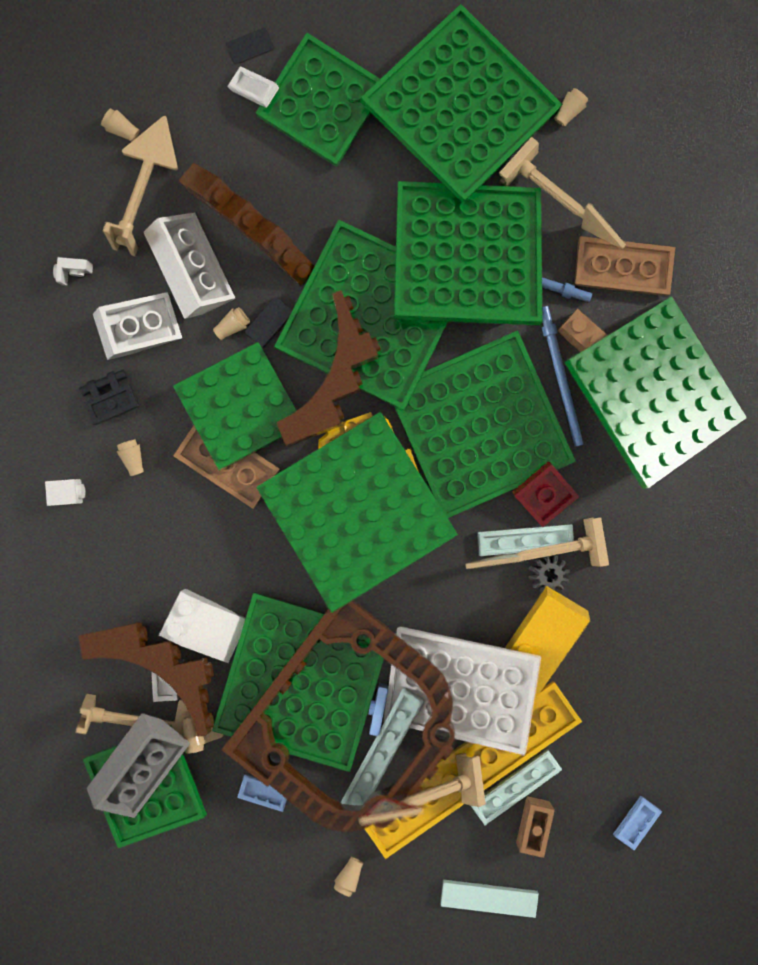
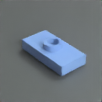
M379 683L376 700H371L368 715H372L369 735L378 736L380 733L388 694V686L384 683Z
M245 773L237 798L283 812L287 799L270 785L267 787L252 774Z
M640 796L613 835L632 850H635L662 811Z

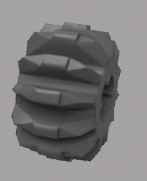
M553 555L551 560L549 556L543 557V563L540 559L536 558L534 561L538 567H529V570L535 572V574L528 576L529 580H537L533 583L532 587L537 589L541 586L540 593L544 591L546 586L553 590L557 587V589L563 591L564 588L560 583L562 581L565 583L569 582V579L563 577V575L570 573L569 569H562L566 562L561 560L557 563L558 556ZM551 568V572L554 573L553 578L549 577V580L547 581V577L544 576L545 571L549 572V569Z

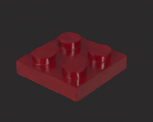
M549 461L512 492L542 528L579 498L578 494Z

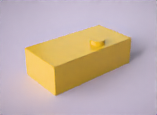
M548 586L541 593L505 647V649L541 656L535 693L536 698L590 622L588 610Z

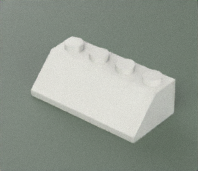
M195 212L157 218L143 232L184 319L203 315L235 299Z

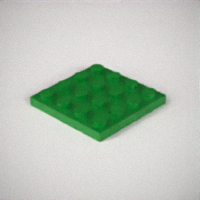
M306 33L275 82L279 87L267 108L260 105L256 111V116L337 167L371 114L360 102V99L380 78L314 36Z
M258 342L173 385L219 471L281 439L282 435L277 422L296 412L293 403Z
M118 745L83 758L91 782ZM183 754L135 818L103 811L118 848L197 821L207 815Z

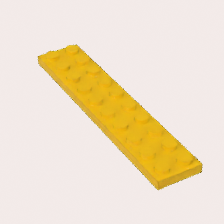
M552 681L534 699L525 755L466 741L453 750L445 761L443 759L439 760L436 764L438 770L431 780L426 778L421 784L423 787L422 792L450 782L455 777H458L456 755L466 753L467 757L479 756L483 788L485 790L582 721L556 683ZM456 791L419 805V807H422L421 814L404 816L400 820L395 818L392 824L386 828H378L371 825L365 830L384 858L387 859L464 805L461 799V792Z

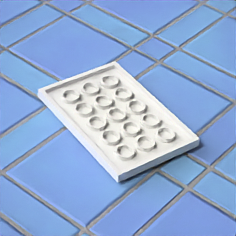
M398 627L396 635L430 660L446 678L453 700L451 723L455 728L454 739L525 755L541 656ZM392 665L383 722H385L399 694L405 687L425 699L410 726L412 729L423 731L427 719L432 714L428 698L414 681ZM439 728L436 731L438 735L446 737L450 735L449 731L445 728Z

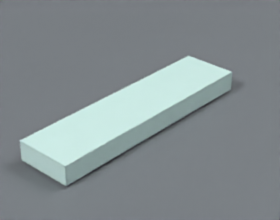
M572 524L545 526L543 528L533 527L477 532L479 556L512 554L523 550L574 541Z
M546 749L484 794L485 805L471 807L483 824L487 825L562 771L549 750Z
M443 880L440 904L442 907L536 918L539 894L538 891Z

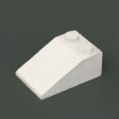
M168 292L102 306L93 313L107 360L131 355L182 338Z
M184 589L180 591L159 635L180 646L229 663L239 642L246 618L190 590Z

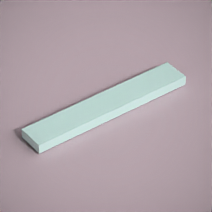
M405 687L402 689L381 727L379 735L375 738L341 801L342 804L363 805L367 798L375 792L425 699Z

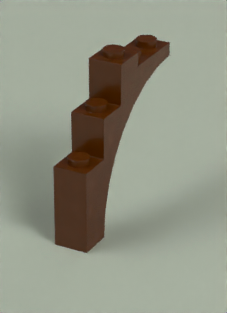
M193 163L178 180L195 198L218 213L252 241L297 284L301 286L311 275L315 266L292 243L288 235L278 225L264 218L249 201L235 194L218 176Z
M341 290L332 294L338 314L339 335L337 352L331 370L321 388L309 402L294 414L277 422L284 443L288 447L342 426L341 419L345 418L340 405L335 406L334 403L361 392L359 386L363 384L358 371L353 372L352 369L379 359L377 352L381 351L376 337L371 338L369 332L359 336V333L363 332L358 318L353 319L350 310L354 308L349 295L344 297Z
M142 622L78 636L83 660L94 658L121 659L150 670L168 683L182 699L192 717L197 737L208 735L212 731L211 727L214 726L213 716L211 712L208 713L206 703H209V695L207 689H203V685L212 681L211 677L214 676L212 663H208L207 657L179 663L178 659L181 658L178 644L175 645L172 641H165L146 645L145 641L148 640V634L145 626L142 627Z

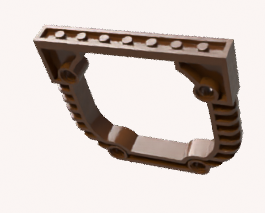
M352 600L333 613L328 609L222 750L264 785L273 787L315 823L327 829L350 832L363 830L371 825L378 828H386L392 824L395 818L361 824L360 817L382 798L403 801L409 796L422 792L423 787L421 784L426 778L428 780L432 779L438 770L436 764L442 758L445 761L453 751L451 745L455 738V728L451 723L453 713L451 690L442 672L430 660ZM365 634L370 638V645L368 647L360 646L358 643L359 635ZM319 640L325 644L351 643L354 651L359 654H366L371 650L375 651L419 686L426 694L432 710V714L427 719L423 728L424 745L390 790L374 792L363 805L342 804L332 799L288 763L289 751L287 747L275 742L272 731V719L264 714L278 694H284L292 683L289 680L293 674L299 675L307 664L304 660ZM439 728H445L449 731L450 735L447 739H439L436 736V731ZM271 752H276L280 755L281 761L279 763L271 760Z

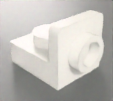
M58 257L57 264L53 268V275L57 283L67 286L68 274L77 277H84V273L92 274L93 264L88 260Z

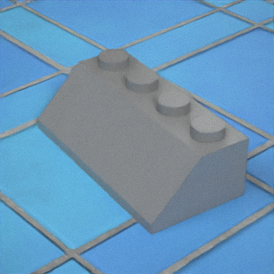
M141 714L87 787L94 809L135 818L189 746V741L163 720Z

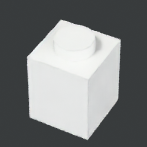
M80 479L45 482L47 506L83 503L82 498H85L84 484H81Z

